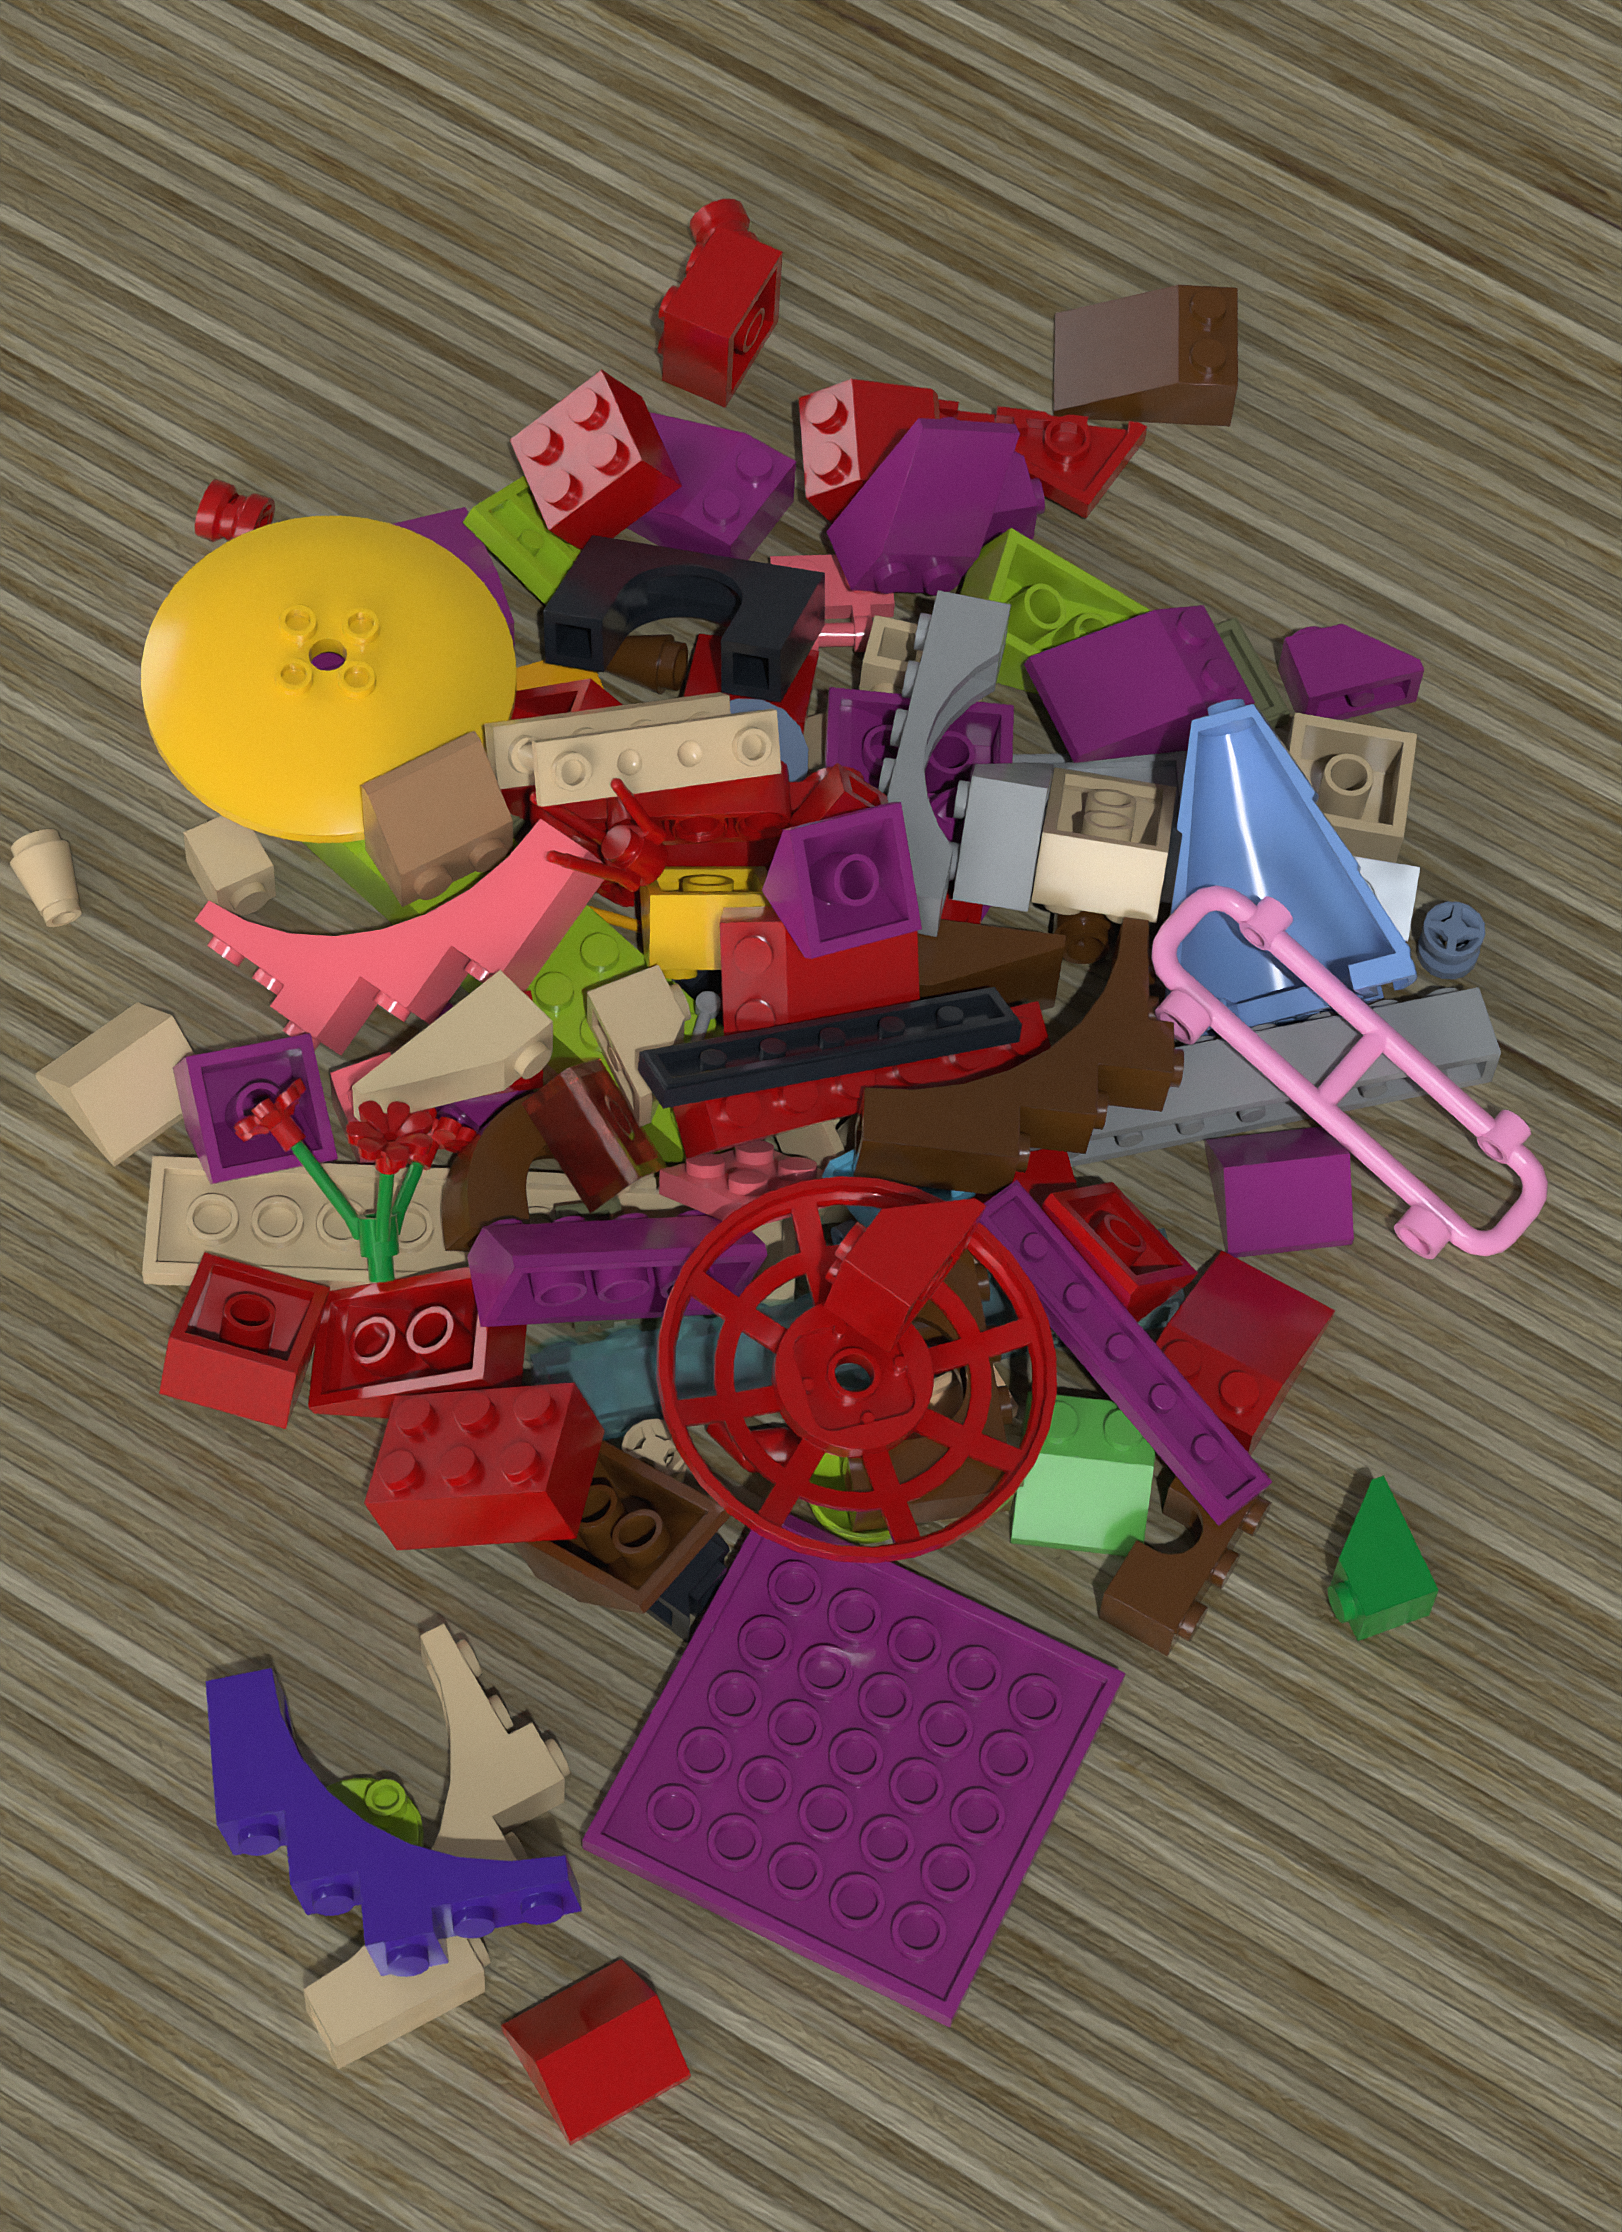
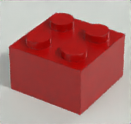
M719 224L706 244L699 242L694 247L687 262L685 279L679 288L671 286L668 289L659 309L658 317L664 321V331L657 349L658 354L663 355L662 381L724 408L727 407L778 323L782 251Z
M600 370L510 439L548 530L581 551L592 535L614 538L682 487L643 397L603 370Z

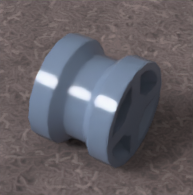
M1447 901L1432 908L1424 920L1422 933L1417 944V958L1422 967L1433 976L1453 980L1464 977L1472 971L1478 960L1480 948L1485 938V923L1480 914L1471 906L1461 902ZM1442 942H1447L1446 947L1442 944Z

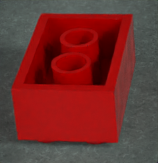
M575 1383L395 1396L364 1504L396 1550L577 1539L605 1430Z

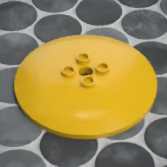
M342 515L310 516L276 522L246 532L207 554L187 571L165 598L151 624L141 663V690L147 724L161 757L184 787L202 803L243 827L269 836L311 843H344L365 840L361 785L472 731H475L480 738L487 755L484 724L509 721L512 718L517 690L516 657L507 621L497 601L482 580L453 553L418 533L387 522ZM324 652H334L345 659L343 665L330 671L320 670L311 663L317 655Z

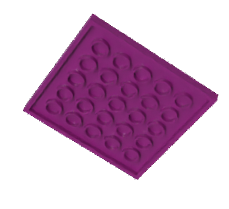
M790 1514L782 1528L802 1537L835 1545L855 1546ZM750 1530L584 1835L582 1849L950 2028L1124 1682L1126 1673L891 1562L856 1563L827 1560L795 1552Z

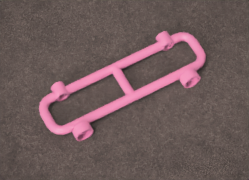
M1217 885L1198 889L1187 897L1163 923L1153 940L1151 958L1156 975L1166 988L1171 991L1155 1010L1157 1020L1174 1022V1038L1189 1045L1194 1044L1210 1026L1411 1207L1395 1224L1394 1230L1399 1239L1414 1253L1426 1259H1434L1450 1241L1468 1254L1490 1256L1502 1253L1514 1244L1539 1215L1546 1202L1548 1181L1542 1164L1523 1145L1531 1135V1130L1525 1121L1509 1110H1501L1495 1118L1487 1113L1285 931L1292 924L1293 917L1288 909L1276 899L1265 896L1255 905L1248 897L1235 889ZM1220 911L1232 917L1239 924L1243 936L1251 944L1261 950L1271 952L1363 1035L1318 1088L1190 975L1179 963L1177 957L1178 946L1209 912ZM1382 1053L1477 1137L1480 1148L1490 1158L1499 1163L1507 1164L1520 1177L1522 1194L1491 1230L1481 1231L1470 1226L1337 1106Z

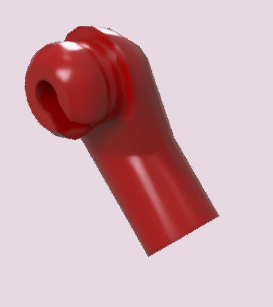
M724 1422L708 1425L706 1433L744 1470L751 1473L758 1472L744 1458L730 1437ZM789 1426L751 1431L759 1445L784 1468L802 1440Z

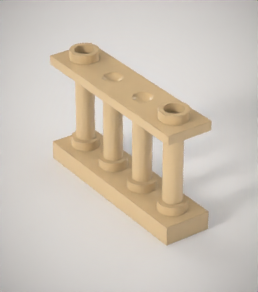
M721 692L484 724L487 757L500 789L535 785L537 805L541 807L615 797L617 795L610 785L614 778H620L633 794L781 773L777 710L765 709L731 714L730 697Z

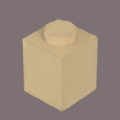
M221 815L183 832L187 865L208 901L235 915H248L263 907L269 899L276 897L274 866L253 830L243 827Z

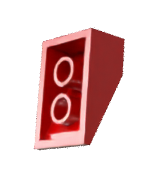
M772 906L723 908L720 920L724 1036L920 1000L918 931L811 959L804 957Z
M1221 1251L1167 1323L1155 1344L1251 1456L1335 1314V1310L1238 1258Z
M469 1267L329 1291L315 1342L308 1408L314 1414L389 1419L395 1396L522 1387L527 1325L481 1327Z

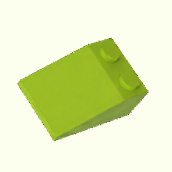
M1012 528L981 548L978 559L967 571L960 595L1011 604L1006 644L997 683L1038 695L1039 693L1024 666V663L1030 656L1151 611Z

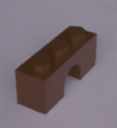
M1176 1476L1168 1489L1162 1514L1186 1527L1192 1534L1196 1544L1183 1553L1164 1554L1136 1540L1104 1592L1098 1618L1167 1657L1179 1637L1190 1642L1198 1631L1209 1608L1201 1603L1202 1599L1212 1584L1220 1589L1224 1587L1240 1558V1554L1233 1551V1548L1243 1532L1252 1537L1257 1533L1271 1507L1272 1502L1263 1498L1265 1490L1218 1526Z

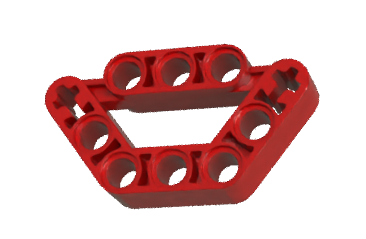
M781 761L780 774L633 795L651 820L667 831V837L662 842L668 850L666 867L765 866L768 872L783 829L791 828L790 818L833 766L820 769L801 782H789L787 764ZM845 767L846 769H848L849 771H851L852 773H854L855 775L864 780V777L861 774V772L854 768ZM535 786L531 789L529 796L536 792ZM618 796L561 804L606 833L617 825L638 826ZM530 801L531 829L542 819L588 850L603 864H606L600 845L549 815L545 810ZM604 879L596 893L622 907H634V901H637V907H641L640 887L637 891L630 892L620 884Z

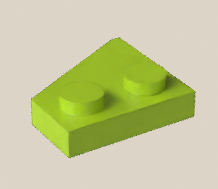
M525 475L475 505L463 521L484 543L485 547L493 552L523 582L524 586L546 606L581 553L580 549L548 530Z

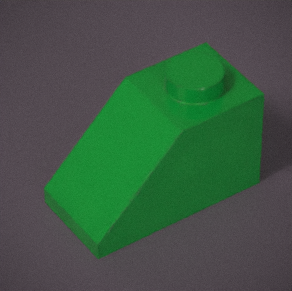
M1384 1475L1371 1480L1338 1559L1331 1585L1328 1586V1598L1336 1618L1340 1623H1349L1357 1641L1429 1616L1439 1591Z

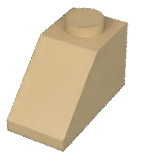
M659 965L587 992V1023L639 1127L651 1123L659 1105L658 1100L638 1071L639 1053L644 1050L684 1043L685 1021L691 1019L689 1005L681 987L677 983L669 986Z

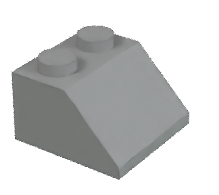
M976 764L971 782L959 780L953 818L965 819L962 842H950L953 847V856L949 880L955 881L952 900L1028 912L1033 893L1054 764Z

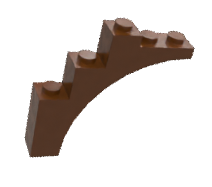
M1123 918L1112 954L1109 980L1105 990L1083 1020L1048 1050L1008 1071L965 1084L917 1090L865 1088L855 1125L853 1177L879 1178L910 1186L997 1195L1012 1184L1015 1172H1026L1030 1148L1086 1154L1093 1129L1103 1130L1105 1126L1108 1106L1162 1112L1169 1088H1179L1181 1085L1184 1070V1050L1174 1048V1022L1157 1020L1155 1010L1159 1006L1158 996L1149 995V984L1153 985L1156 979V972L1151 958L1153 946H1149V920Z

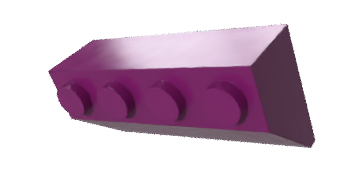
M693 1210L668 1218H648L647 1215L642 1213H630L619 1216L614 1220L586 1221L585 1218L580 1216H567L559 1218L552 1223L524 1224L517 1219H504L496 1221L489 1226H483L467 1255L480 1326L492 1327L663 1317L667 1299L683 1265L703 1238L722 1221L698 1210ZM752 1231L718 1257L706 1274L739 1297L768 1256L765 1243ZM691 1297L683 1316L713 1315L715 1313Z

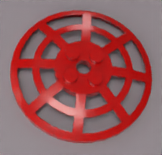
M837 1176L806 1180L767 1192L733 1211L703 1238L683 1265L665 1305L657 1339L656 1380L663 1417L678 1453L700 1486L728 1514L758 1535L798 1553L836 1562L882 1563L915 1558L949 1546L983 1526L1011 1500L1034 1467L1050 1430L1057 1395V1359L1049 1320L1033 1283L1013 1254L983 1224L978 1223L966 1249L996 1279L1011 1301L1019 1320L980 1332L976 1320L961 1298L943 1281L930 1300L944 1313L959 1339L928 1348L921 1334L911 1324L890 1353L824 1307L833 1285L825 1279V1276L838 1258L835 1256V1252L839 1245L826 1246L818 1207L848 1205L885 1209L945 1202V1200L916 1187L879 1178ZM791 1214L800 1253L788 1256L767 1268L744 1289L739 1297L706 1274L716 1259L742 1236L770 1220ZM806 1275L814 1307L800 1315L788 1329L756 1309L777 1288L796 1277ZM691 1297H693L725 1321L719 1333L714 1356V1388L716 1395L679 1400L675 1382L676 1345L684 1312ZM741 1333H744L776 1354L772 1367V1386L740 1392L735 1391L734 1358ZM1027 1346L1032 1365V1403L1025 1435L1019 1448H1016L982 1434L992 1397L989 1358ZM846 1363L860 1365L869 1374L871 1385L861 1392L848 1391L837 1382L835 1369ZM968 1365L970 1373V1399L966 1419L962 1425L927 1407L933 1393L934 1375ZM780 1412L787 1425L802 1439L785 1468L778 1464L759 1445L744 1419ZM724 1422L730 1437L744 1458L764 1478L775 1485L758 1514L741 1503L713 1475L696 1449L687 1427ZM913 1431L949 1448L947 1453L929 1470L903 1484H900L888 1453L889 1450L907 1439ZM825 1453L846 1458H861L873 1491H839L818 1486L809 1482ZM968 1457L1005 1472L994 1490L969 1513L938 1531L924 1536L920 1535L907 1503L920 1499L940 1487L961 1468ZM798 1499L838 1511L869 1512L880 1510L893 1544L879 1546L835 1545L802 1537L782 1528Z

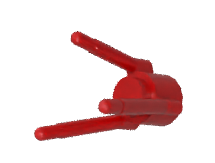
M614 778L611 781V788L638 826L617 825L610 829L608 833L561 804L544 807L538 806L536 792L530 795V801L600 845L606 864L555 850H550L546 855L550 863L616 882L630 892H635L639 887H645L653 883L664 871L668 860V850L662 842L667 837V831L651 820L633 793L620 778Z

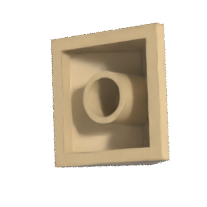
M137 1002L35 1074L38 1082L115 1167L183 1119L173 1067L183 1058L195 1055L172 1015Z

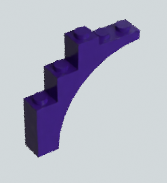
M272 1668L205 1681L216 1824L233 1855L261 1856L276 1851L280 1846L287 1845L290 1885L306 1915L316 1913L325 1916L340 1915L350 1911L354 1906L361 1905L365 1947L381 1976L392 1974L399 1977H411L425 1972L431 1966L449 1963L447 1938L449 1937L479 1938L490 1934L495 1928L525 1922L532 1925H545L559 1920L563 1915L582 1911L580 1888L566 1855L516 1861L457 1857L409 1844L365 1822L328 1792L304 1761L296 1743L288 1699Z

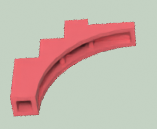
M540 819L509 857L472 888L425 915L381 930L340 936L286 933L248 922L211 901L207 902L195 919V922L214 935L207 946L237 967H239L245 957L259 967L252 978L277 995L270 1007L290 1020L282 1031L291 1037L311 1033L314 1051L322 1043L342 1056L377 1005H380L403 1022L406 1021L412 1012L431 1025L468 974L484 983L501 970L519 989L526 991L604 881L602 878L550 863L546 858L547 853L550 850H555L599 863L602 862L588 850Z

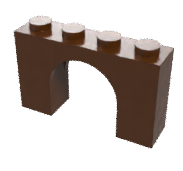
M966 1249L944 1282L961 1298L976 1320L980 1332H984L997 1327L996 1324L986 1325L982 1302L990 1301L988 1272L981 1263H974L973 1255ZM930 1299L911 1323L930 1347L959 1339L944 1313ZM1001 1355L989 1358L992 1397L982 1434L1007 1444L1004 1426L1012 1425V1404L1007 1385L997 1386L993 1364L1001 1363ZM968 1365L954 1369L962 1390V1405L952 1420L962 1425L966 1419L970 1399V1373ZM926 1437L904 1440L901 1444L889 1450L888 1453L900 1484H903L929 1470L947 1453L949 1448ZM845 1457L842 1471L846 1491H873L862 1459ZM968 1457L961 1468L940 1487L920 1499L907 1503L915 1523L964 1516L994 1490L1005 1472ZM1014 1496L998 1512L1010 1511ZM880 1510L869 1512L849 1511L853 1532L887 1528Z

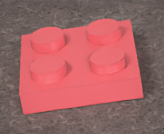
M759 1140L737 1146L735 1150L720 1154L709 1153L690 1159L686 1158V1163L660 1169L659 1194L723 1221L733 1211L767 1192L800 1181L823 1178L824 1170L817 1168V1163L814 1160L802 1157H789L775 1151L773 1144ZM788 1214V1215H785V1216H782V1217H779V1218L770 1220L769 1222H767V1223H765V1224L772 1223V1222H775V1221H779V1220H782V1219H786V1218H789V1217H792V1216H791V1214Z

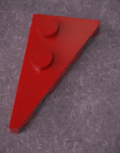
M938 399L940 418L953 417L959 421L1016 424L1020 435L1014 451L1024 456L1030 478H1039L1045 497L1085 519L1146 438L1147 426L1140 422L1129 421L1127 430L1087 425L1088 416L1068 414L1059 417L1050 415L1045 411L997 406V412L994 415L958 410V401Z

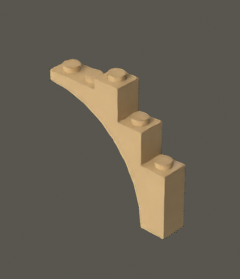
M442 1624L420 1635L421 1659L442 1705L451 1748V1781L440 1832L432 1850L464 1858L505 1861L528 1859L517 1836L513 1832L504 1836L503 1834L565 1802L564 1777L570 1774L569 1766L555 1740L550 1738L543 1742L533 1723L514 1731L511 1718L500 1698L496 1694L487 1698L476 1680L477 1677L482 1675V1671L467 1641L463 1639L455 1643L445 1624ZM454 1936L447 1938L449 1963L431 1966L425 1972L411 1977H399L392 1974L381 1976L364 1945L351 1959L304 1989L306 2011L337 2068L340 2069L484 1993V1967L490 1965L491 1962L480 1937L462 1938Z

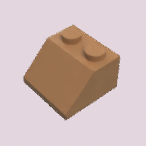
M475 731L361 785L365 850L402 907L418 899L429 900L445 892L452 882L475 871H489L497 867L505 860L507 855L513 852V820L482 742Z

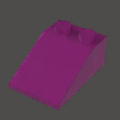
M649 412L682 487L627 528L658 546L749 560L794 502L796 461L747 433Z
M918 418L826 531L850 589L855 591H879L884 594L909 592L928 593L929 595H937L938 590L944 592L953 590L959 584L961 577L979 557L1020 435L1016 424Z
M1204 605L1156 609L1030 656L1024 663L1074 763L1187 751L1192 720L1208 716V707L1233 699H1243L1245 706L1255 703Z
M829 687L825 768L834 766L836 763L854 768L861 772L864 781L878 789L885 757L896 759L899 747L890 746L897 708L909 710L911 699L904 698L902 694ZM976 702L948 727L932 751L925 770L929 801L948 789L958 787L959 780L971 782L976 764L1013 762L1014 705Z

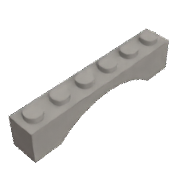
M939 590L932 615L921 613L919 617L914 649L923 651L920 662L911 660L908 662L902 697L911 699L909 710L897 708L890 746L899 747L896 759L885 757L878 788L879 791L887 795L889 803L901 802L922 925V930H918V933L937 937L949 887L953 847L938 826L927 796L925 770L932 751L948 727L971 705L995 691L1006 644L1011 604Z

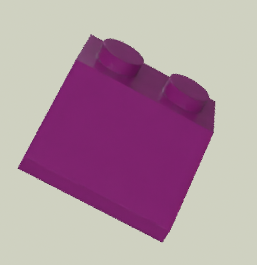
M311 1033L187 1056L173 1067L185 1129L210 1185L303 1167L293 1151L285 1152L271 1133L267 1135L257 1134L250 1140L243 1142L235 1134L236 1130L233 1128L235 1123L242 1118L254 1115L251 1110L263 1100L270 1098L275 1103L276 1098L299 1078L302 1079L307 1090L298 1100L299 1104L295 1107V1114L292 1118L306 1135L302 1142L308 1147L319 1163L338 1159Z

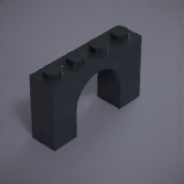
M592 535L543 610L545 663L604 672L624 639L636 628L664 618H703L728 627L721 638L722 693L781 702L825 626V573Z

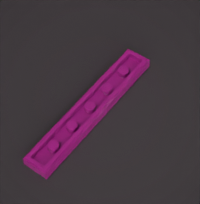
M1016 1180L984 1203L986 1208L979 1222L1013 1254L1031 1280L1046 1312L1050 1327L1217 1525L1220 1526L1266 1490L1272 1483L1271 1479L1022 1185Z

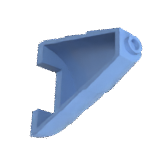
M1243 699L1227 700L1208 707V716L1192 720L1177 823V830L1182 833L1171 914L1187 897L1198 889L1215 885L1233 888L1248 897L1255 905L1265 896L1272 897L1283 904L1293 917L1292 924L1285 931L1366 1004L1384 998L1381 985L1393 982L1394 990H1402L1410 986L1418 977L1415 964L1411 959L1410 947L1361 875V866L1317 805L1319 800L1318 793L1259 708L1254 704L1245 706ZM1212 911L1206 914L1177 948V957L1181 966L1250 1028L1262 1024H1275L1281 1027L1304 1022L1309 1017L1322 1012L1338 1013L1271 952L1261 950L1251 944L1241 933L1239 924L1224 912ZM1166 988L1165 998L1171 993L1168 988ZM1209 1026L1201 1036L1215 1037V1033Z

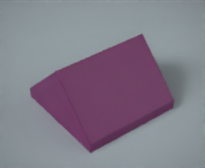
M890 802L783 829L762 892L805 958L812 959L922 930L901 802Z
M1323 1127L1205 1140L1204 1147L1226 1253L1240 1258L1353 1244L1350 1153L1347 1148L1340 1144Z

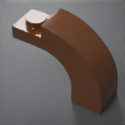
M554 1088L538 1091L524 1096L504 1108L477 1132L468 1145L462 1148L451 1166L446 1179L442 1200V1227L445 1251L470 1252L483 1226H489L496 1221L517 1219L524 1224H530L526 1182L531 1163L541 1159L610 1162L637 1139L634 1116L609 1114V1109L602 1106H588L575 1110L573 1088Z

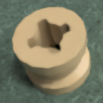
M648 1419L633 1425L624 1436L621 1450L643 1462L646 1461L648 1464L654 1465V1468L683 1483L687 1465L677 1451L665 1420Z

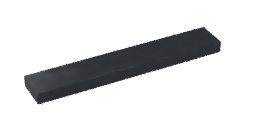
M990 987L644 1050L639 1053L638 1071L664 1109L1020 1042L1022 1023L996 988Z

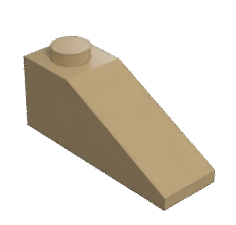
M500 970L352 1086L354 1117L361 1122L358 1107L366 1101L377 1102L384 1113H387L388 1105L391 1102H403L410 1106V1113L504 1091L520 1077L529 1079L539 1073L551 1058L553 1052V1021Z

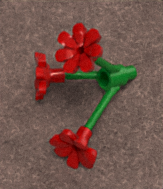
M299 1078L276 1098L275 1103L270 1098H267L251 1110L254 1115H248L235 1123L233 1126L236 1130L235 1134L243 1142H246L257 1134L267 1135L271 1133L285 1152L292 1150L343 1218L352 1237L355 1240H359L360 1256L367 1258L369 1282L395 1280L393 1256L400 1253L398 1235L401 1233L406 1211L423 1170H430L438 1149L459 1153L464 1146L473 1140L477 1132L471 1128L462 1127L461 1123L449 1117L437 1119L435 1107L410 1113V1106L408 1104L396 1101L391 1102L388 1105L387 1113H384L381 1106L375 1101H366L360 1104L358 1109L361 1122L352 1121L346 1125L347 1140L350 1144L358 1146V1153L363 1159L368 1161L375 1160V1168L380 1172L377 1212L358 1215L308 1147L302 1142L306 1135L292 1118L295 1114V1107L299 1104L298 1100L307 1090L302 1079ZM407 1163H409L410 1166L392 1207L394 1175L400 1169L406 1168Z

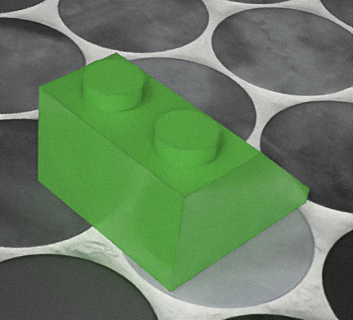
M1029 1391L1023 1414L1020 1444L1026 1432L1032 1403V1392ZM1056 1395L1048 1435L1034 1467L1024 1480V1486L1019 1487L1015 1493L1010 1543L1126 1557L1136 1540L1144 1544L1155 1450L1114 1401Z

